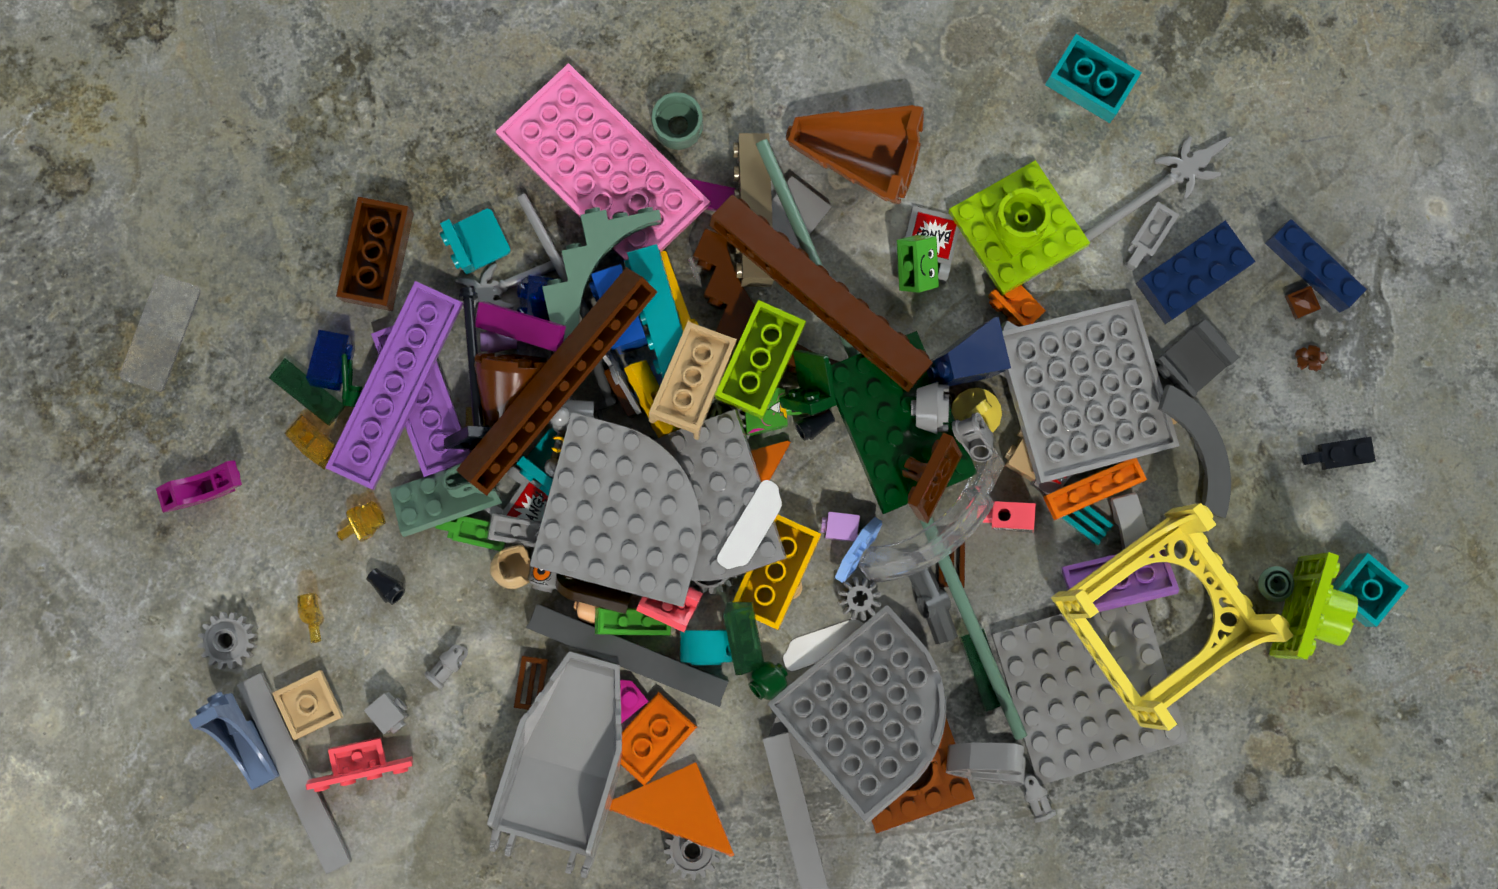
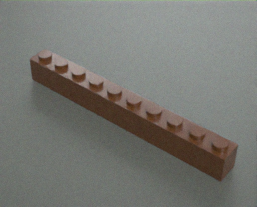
M732 194L712 215L710 227L906 392H909L930 368L933 362L925 351L916 349L910 344L909 339L903 333L896 332L889 326L888 321L883 316L873 313L864 300L854 297L842 282H836L829 276V272L823 266L816 265L809 259L808 254L803 249H797L793 246L784 233L774 230L768 220L761 215H756L743 199H737Z
M626 267L456 471L487 496L657 294V291L642 276Z

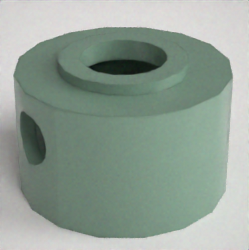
M674 92L664 95L657 101L652 110V125L655 136L660 143L670 149L682 150L691 147L698 141L703 130V115L700 105L693 97L685 93ZM677 116L683 117L688 123L687 130L679 135L672 133L668 127L670 120Z

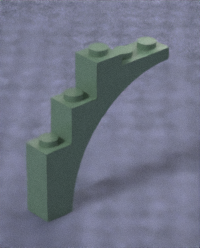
M596 207L585 210V214L581 215L587 246H582L581 243L567 245L566 250H562L568 281L563 282L562 279L547 281V286H542L550 321L566 326L564 341L580 323V309L584 291L597 265L623 239L647 227L661 224L659 210L653 211V207L639 209L638 214L628 216L627 212L612 215L613 219L608 220L606 210L600 211V208Z

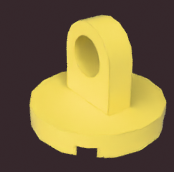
M981 388L967 389L956 397L951 406V412L955 420H965L978 412L992 432L1000 425L1002 417L1001 405L996 396L988 390Z

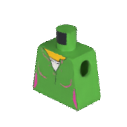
M776 389L763 420L745 412L747 435L751 437L786 428L788 426L787 416L802 415L801 412L781 408L779 398L785 396V389Z

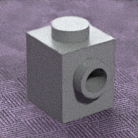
M390 692L381 695L364 710L383 734L389 732L397 733L406 725L404 720L409 716L405 712L407 706L398 697L395 699Z

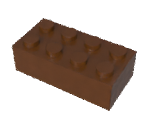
M363 197L357 198L336 297L341 301L393 311L414 215L409 206Z

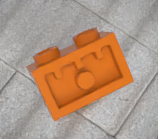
M1022 285L1003 296L996 287L987 296L990 299V305L997 312L1000 313L1002 311L1008 317L1007 321L1018 327L1033 324L1046 312Z

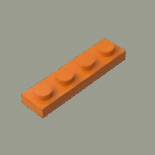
M1134 458L1052 492L1043 498L1055 521L1146 481L1147 478L1137 458Z

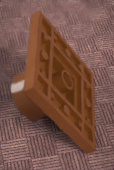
M947 718L940 745L928 768L908 790L871 820L876 834L975 799L967 778L946 773L948 745L955 744Z

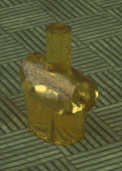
M370 501L363 506L349 509L346 512L349 525L336 534L341 541L353 534L356 535L360 542L366 541L373 537L375 532L386 521L378 505Z
M315 593L297 596L299 618L308 625L311 643L321 642L319 626L323 623L324 617L318 604V595Z

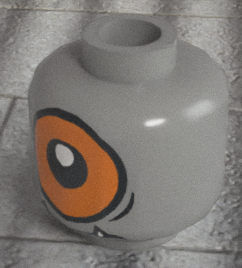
M530 566L528 580L533 584L532 588L552 593L553 589H556L557 573Z

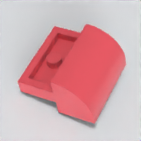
M689 587L684 607L642 597L636 611L685 632L702 599L703 593Z

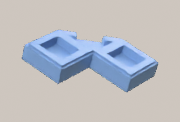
M874 517L862 529L840 564L835 576L837 580L843 583L856 571L863 552L877 538L882 526L880 519Z

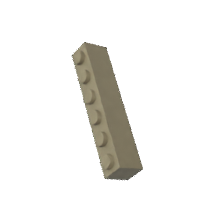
M739 133L737 142H733V158H737L738 165L733 167V181L738 182V190H734V196L737 199H743L756 215L765 217L773 228L771 179L756 146V143L768 139L770 144L769 133ZM735 248L736 254H740V262H736V278H741V287H772L774 280Z

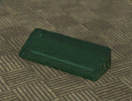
M727 602L723 617L735 675L738 676L754 671L764 663V657L753 602Z
M983 628V629H981V630H982V632H983V634H984V636H985V639H986V641H987V643H988V646H989V648H990L989 642H988V640H987V637H986V634H985V631H984V628ZM969 633L959 636L984 711L987 712L1000 707V703Z

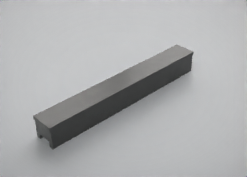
M541 604L536 605L531 620L526 626L527 629L610 663L620 665V667L718 707L721 706V700L729 682L725 679L617 635L595 634V626L581 622L578 619Z

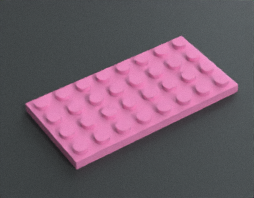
M569 63L495 131L497 136L580 218L582 214H585V210L599 207L600 211L606 210L608 220L613 219L612 215L627 212L628 216L638 214L639 209L653 207V211H660L661 224L635 232L612 248L623 260H628V252L655 244L659 246L660 252H662L711 205L710 201Z

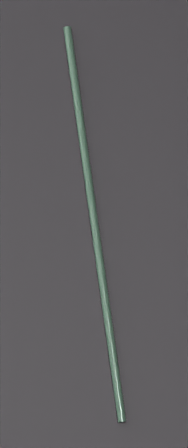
M768 139L756 143L801 249L808 254L809 259L816 265L823 266ZM839 335L849 358L860 354L857 349ZM931 516L928 524L920 521L1013 736L1015 740L1022 739L1027 736L1026 730Z

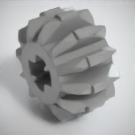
M853 577L854 587L845 581L843 585L849 591L839 590L838 594L846 596V600H839L837 603L838 605L847 603L848 606L842 611L844 615L853 610L851 619L855 620L857 613L860 612V618L864 621L866 620V610L871 616L876 614L871 605L875 607L881 606L880 602L873 601V598L881 596V592L872 594L871 591L876 588L877 584L872 583L867 588L868 578L864 577L861 585H859L858 578ZM857 591H861V595L865 594L866 600L862 601V606H857L858 602L855 604L852 598L856 596Z

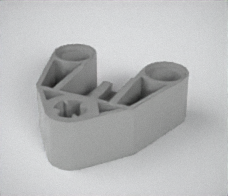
M962 743L948 745L946 773L977 781L1012 786L1024 785L1026 758L1023 757L1024 746L1014 743Z

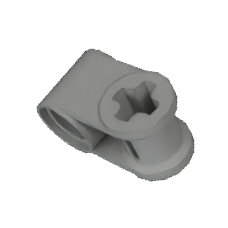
M978 412L965 420L960 421L957 419L952 422L954 436L974 461L987 462L992 458L994 435Z

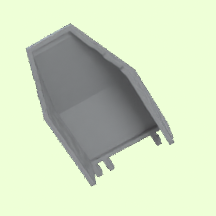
M569 651L550 677L542 692L535 698L527 713L520 719L487 825L493 828L489 847L490 851L496 852L500 844L501 833H508L510 836L505 847L506 856H511L517 836L570 851L565 871L568 874H571L574 870L577 854L586 856L584 865L581 868V877L587 878L595 860L619 777L622 755L620 665Z

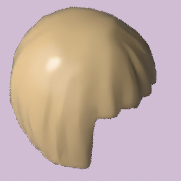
M523 545L506 547L494 555L490 565V574L502 587L518 589L530 583L528 574L531 561Z

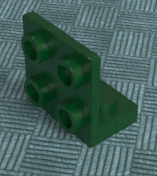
M804 350L794 351L799 388L792 389L788 395L779 398L781 408L813 415L836 406L831 363L828 356Z

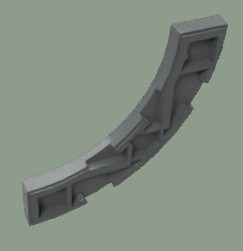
M1165 385L1158 410L1169 415L1190 433L1199 458L1203 461L1205 471L1201 503L1207 506L1214 516L1226 518L1231 495V473L1222 437L1209 415L1195 400L1183 391L1171 385Z

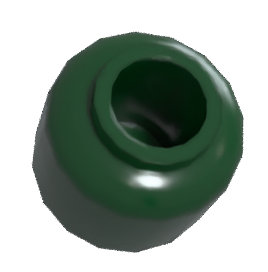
M766 661L751 672L750 682L748 683L749 688L758 699L772 700L787 687L786 676H788V673L780 663L775 665L772 662Z

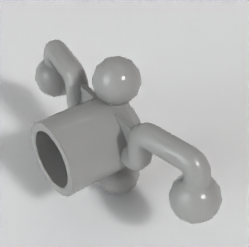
M569 397L549 421L552 424V429L557 432V436L565 437L571 412L593 418L594 402L570 400ZM555 440L554 448H561L563 445L562 440ZM553 451L551 458L545 463V473L551 478H554L560 452Z

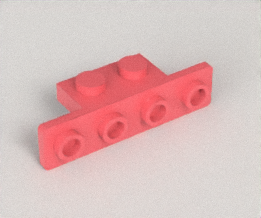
M381 737L332 747L328 749L333 774L309 779L305 785L307 790L314 789V792H320L329 789L330 785L340 783V786L354 784L358 778L366 777L367 780H373L382 777V773L393 771V774H400L409 770L408 767L413 765V758L411 756L386 762Z

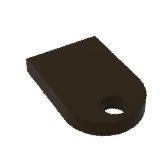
M556 574V589L564 597L626 614L633 596L632 593Z

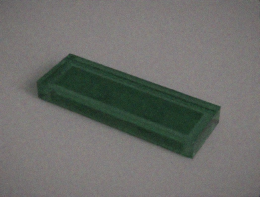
M286 358L269 377V379L329 426L346 407Z

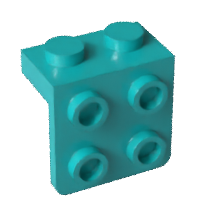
M491 209L482 210L455 224L450 219L440 223L443 229L442 232H439L445 246L450 245L454 254L450 255L455 267L457 269L462 268L466 275L509 255L511 252L510 246Z
M552 428L549 429L527 458L522 456L517 463L522 468L519 473L530 482L535 478L542 484L539 489L548 496L553 478L545 473L544 466L547 460L551 458L553 452L551 447H554L556 440L553 437L557 436V432Z

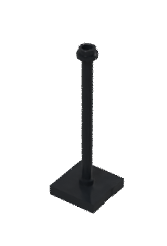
M465 287L460 289L458 298L464 303L473 426H467L444 438V449L473 450L492 428L484 426L483 411L474 366L475 355L478 354L474 300L478 298V293H476L473 287Z

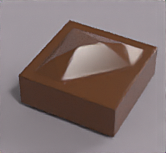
M1311 286L1285 296L1295 320L1321 309Z

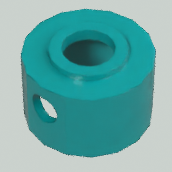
M732 630L680 631V662L691 663V665H722L723 662H732Z

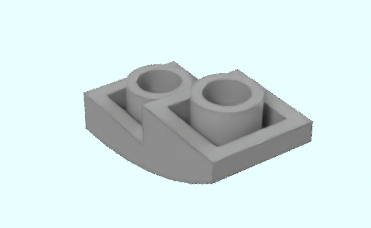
M1135 492L1111 498L1114 523L1119 526L1122 550L1148 532L1142 507Z

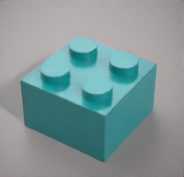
M1369 553L1357 554L1332 584L1334 586L1333 589L1357 597L1358 609L1356 619L1365 627H1377L1409 588L1407 584Z

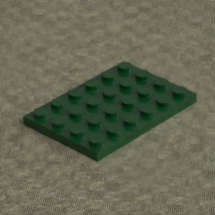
M917 331L905 335L909 339V343L916 349L925 351ZM861 353L831 365L837 408L882 514L908 504V494L911 488L916 486L918 482L902 476V471L904 469L908 470L904 465L910 457L920 462L928 463L932 456V447L936 440H940L943 433L953 436L962 453V457L946 488L978 474L970 455L954 436L952 422L955 419L950 407L948 422H943V425H948V432L934 434L916 427V416H911V400H916L917 388L932 384L928 379L927 372L909 392H906Z

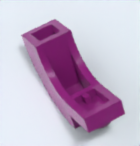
M232 460L191 477L171 480L157 487L156 491L162 512L165 513L195 506L234 492L235 488L241 486L242 482L236 462Z

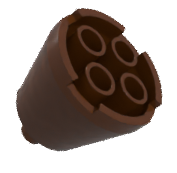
M480 353L475 355L474 366L485 425L493 426L545 365L546 358L521 354H499L495 356L494 353Z

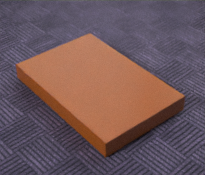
M658 692L622 732L620 764L645 786L697 726Z

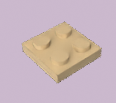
M322 670L272 693L293 740H297L343 718V714Z

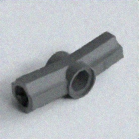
M929 563L907 572L918 597L916 601L918 611L923 618L927 619L935 644L948 642L958 637L949 612L951 600L947 592L939 588Z

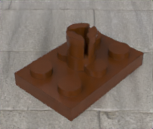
M946 433L942 434L940 440L935 441L931 451L932 456L928 463H923L910 457L904 465L908 470L904 469L902 471L903 477L918 482L916 486L911 488L908 494V504L918 520L927 524L962 457L955 439Z

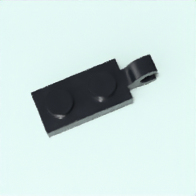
M1371 436L1319 444V452L1302 455L1303 465L1321 463L1322 470L1376 462Z

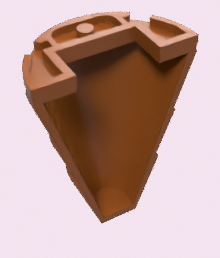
M909 105L846 113L836 111L795 117L793 125L788 127L786 140L789 142L790 147L823 168H830L851 183L858 184L884 201L900 204L901 199L899 197L905 198L915 172L921 143H919V132L923 131L924 109L920 106Z

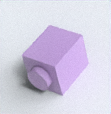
M828 512L827 517H822L821 532L825 533V539L854 542L858 535L860 515Z

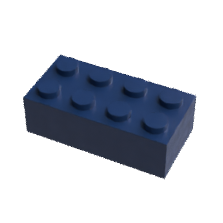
M1225 220L1142 277L1135 284L1164 324H1167L1255 263V260Z

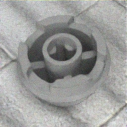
M939 382L917 388L916 400H911V416H916V427L934 434L948 432V425H943V422H948L949 394H944V392H949V384H939Z

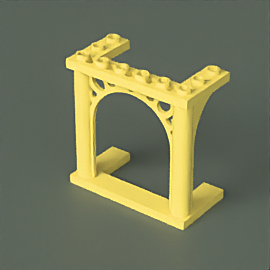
M1202 503L1172 508L1164 514L1165 520L1071 589L1059 591L1051 597L1140 727L1171 730L1177 723L1166 708L1243 652L1264 642H1287L1294 636L1289 629V622L1279 614H1256L1254 612L1251 600L1240 592L1237 587V580L1233 575L1227 573L1222 566L1223 561L1221 557L1210 549L1207 544L1208 539L1203 532L1216 526V523L1212 519L1213 514L1210 509L1202 505ZM1179 540H1182L1186 546L1185 555L1181 559H1178L1174 553V546ZM1166 549L1167 556H1162L1159 553L1160 550ZM1191 556H1193L1194 561H1197V565L1191 564L1189 561ZM1156 562L1173 563L1192 572L1206 588L1213 608L1212 629L1206 644L1198 654L1140 697L1086 618H1091L1099 612L1093 604L1095 600L1139 568ZM1207 578L1211 581V584L1207 583ZM1221 597L1223 599L1222 601L1225 604H1227L1228 607H1221V605L1219 604V599ZM1226 612L1234 614L1237 619L1236 624L1231 627L1224 625L1220 619L1221 615ZM1218 631L1227 632L1229 635L1223 634L1221 639H1219Z

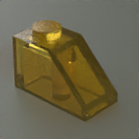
M301 414L284 434L303 455L322 469H325L336 444Z

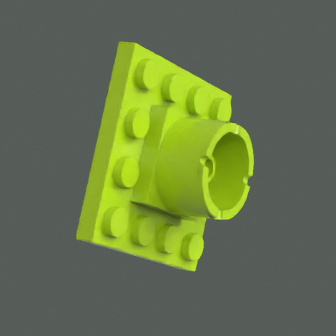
M1036 160L951 207L948 211L1002 296L1085 249L1090 244Z
M1326 552L1298 558L1293 574L1294 590L1290 597L1285 600L1281 616L1289 622V629L1294 636L1287 642H1272L1269 652L1270 656L1284 659L1308 660V657L1313 655L1316 648V640L1314 638L1336 646H1341L1345 643L1354 625L1352 619L1356 618L1358 599L1351 594L1333 589L1334 586L1331 585L1332 578H1336L1340 569V563H1338L1339 555Z

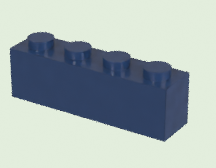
M1292 219L1284 223L1265 242L1271 250L1339 313L1350 308L1367 290Z

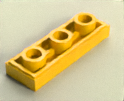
M643 360L628 365L624 370L628 376L629 383L633 386L639 398L641 407L649 418V411L660 387L647 361ZM660 420L651 423V427L656 432L658 438L680 429Z

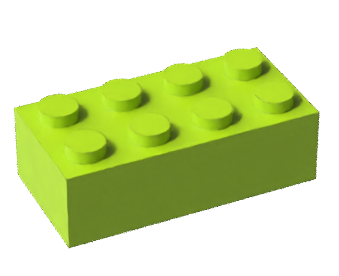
M758 300L720 382L715 399L763 420L804 330L806 321Z

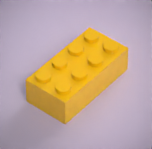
M777 514L774 521L787 558L747 572L730 608L779 630L822 535Z

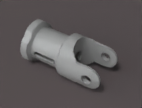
M457 644L453 645L448 651L439 656L440 660L430 671L424 673L425 677L439 689H442L444 687L443 683L448 677L461 668L463 660L468 655L467 648Z
M1026 774L1024 779L1026 788L1024 798L1026 802L1030 803L1035 815L1033 818L1034 822L1038 823L1052 818L1057 813L1055 810H1052L1049 804L1046 788L1039 785L1033 774ZM1038 801H1040V803H1041V806H1042V808H1043L1042 811H1041V808H1040V806H1039V804H1038Z

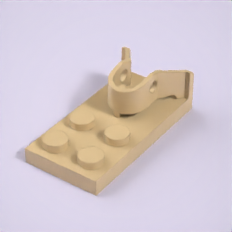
M687 322L649 411V422L655 423L660 420L692 432L694 439L699 440L700 430L736 346L737 339Z

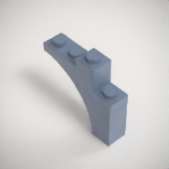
M218 692L207 698L208 703L195 711L197 716L189 719L193 729L207 733L224 748L242 772L251 790L278 778L280 775L254 720L246 721L233 694L223 695L222 692Z

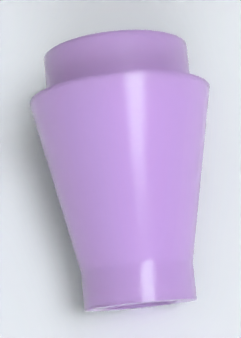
M480 331L481 352L496 353L517 349L516 339L490 331Z

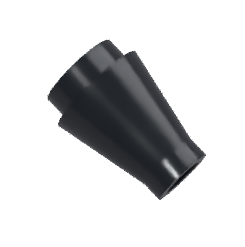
M826 409L813 415L800 417L799 421L795 423V427L804 441L808 439L813 440L830 424L834 423L835 418L832 412Z
M377 568L373 569L366 578L385 603L389 602L393 605L405 593L402 582L388 576Z

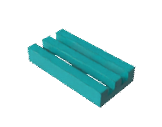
M1090 506L1082 510L1104 526L1103 529L1079 511L1072 514L1098 533L1097 537L1068 515L1061 518L1096 546L1100 544L1102 538L1106 536L1109 529L1113 526L1111 522Z

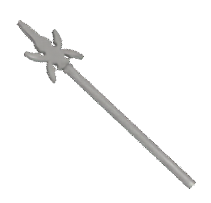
M1189 137L1182 146L1181 159L1171 156L1156 159L1155 164L1168 166L1175 164L1177 168L1172 167L1170 174H1167L1164 179L1086 231L1084 234L1087 239L1091 241L1171 185H1175L1176 182L1183 183V179L1189 180L1185 185L1184 200H1186L1194 189L1195 178L1210 180L1220 177V172L1207 170L1200 172L1199 168L1204 169L1209 164L1211 158L1222 151L1231 142L1232 138H1225L1207 149L1193 152L1192 157L1189 158L1187 154L1190 152L1192 137ZM1036 277L1030 279L1029 281H1027V282H1025V283L1028 284L1029 282H1031L1032 280H1034Z
M526 194L518 196L517 199L559 277L563 282H567L564 263ZM582 299L580 315L583 319L589 312V309ZM609 350L603 357V360L610 367L615 384L620 385L634 411L639 415L642 411L631 391L633 386L619 368L618 359L614 351Z
M549 261L506 280H500L499 282L492 280L491 284H487L492 279L493 273L497 268L496 263H494L484 272L480 283L469 278L456 279L455 282L466 287L475 288L478 298L474 300V308H476L479 302L485 301L513 309V304L505 303L502 300L495 301L494 298L496 296L501 298L502 293L508 289L556 269L552 262Z

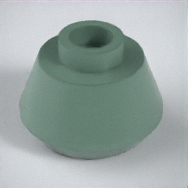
M1273 566L1261 573L1258 587L1260 593L1267 600L1281 602L1292 594L1294 580L1288 570L1279 566Z

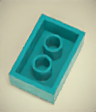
M1075 34L1045 86L1106 122L1111 123L1142 72Z

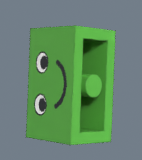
M915 235L898 239L899 291L919 293L938 288L937 236Z

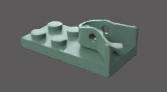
M458 464L450 469L391 488L390 493L400 533L403 537L501 504L502 500L498 486L496 485L486 496L456 471L461 465Z

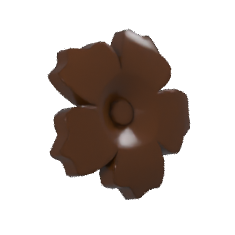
M1309 345L1308 350L1303 347L1295 353L1298 363L1297 367L1301 370L1308 366L1309 370L1317 372L1321 370V364L1328 360L1326 353L1320 352V348Z

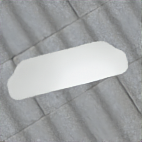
M764 480L759 485L718 554L717 561L721 566L726 569L744 566L754 555L782 506L779 488L775 483Z
M856 619L848 620L793 639L783 656L785 667L787 670L795 671L816 664L864 623Z

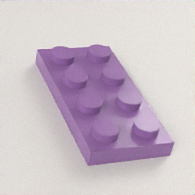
M1165 549L1159 551L1162 556H1167ZM1116 555L1062 567V574L1067 589H1071ZM1156 562L1139 568L1095 600L1093 604L1099 612L1178 594L1179 587L1170 563Z

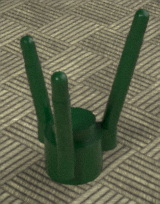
M342 354V405L355 407L363 387L352 385L353 360L349 359L347 363V355Z

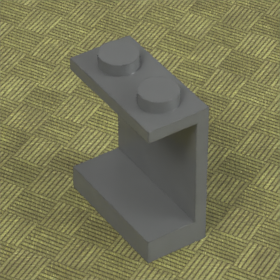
M1204 319L1154 362L1157 366V372L1164 379L1168 378L1175 388L1194 398L1198 391L1240 357L1210 323Z

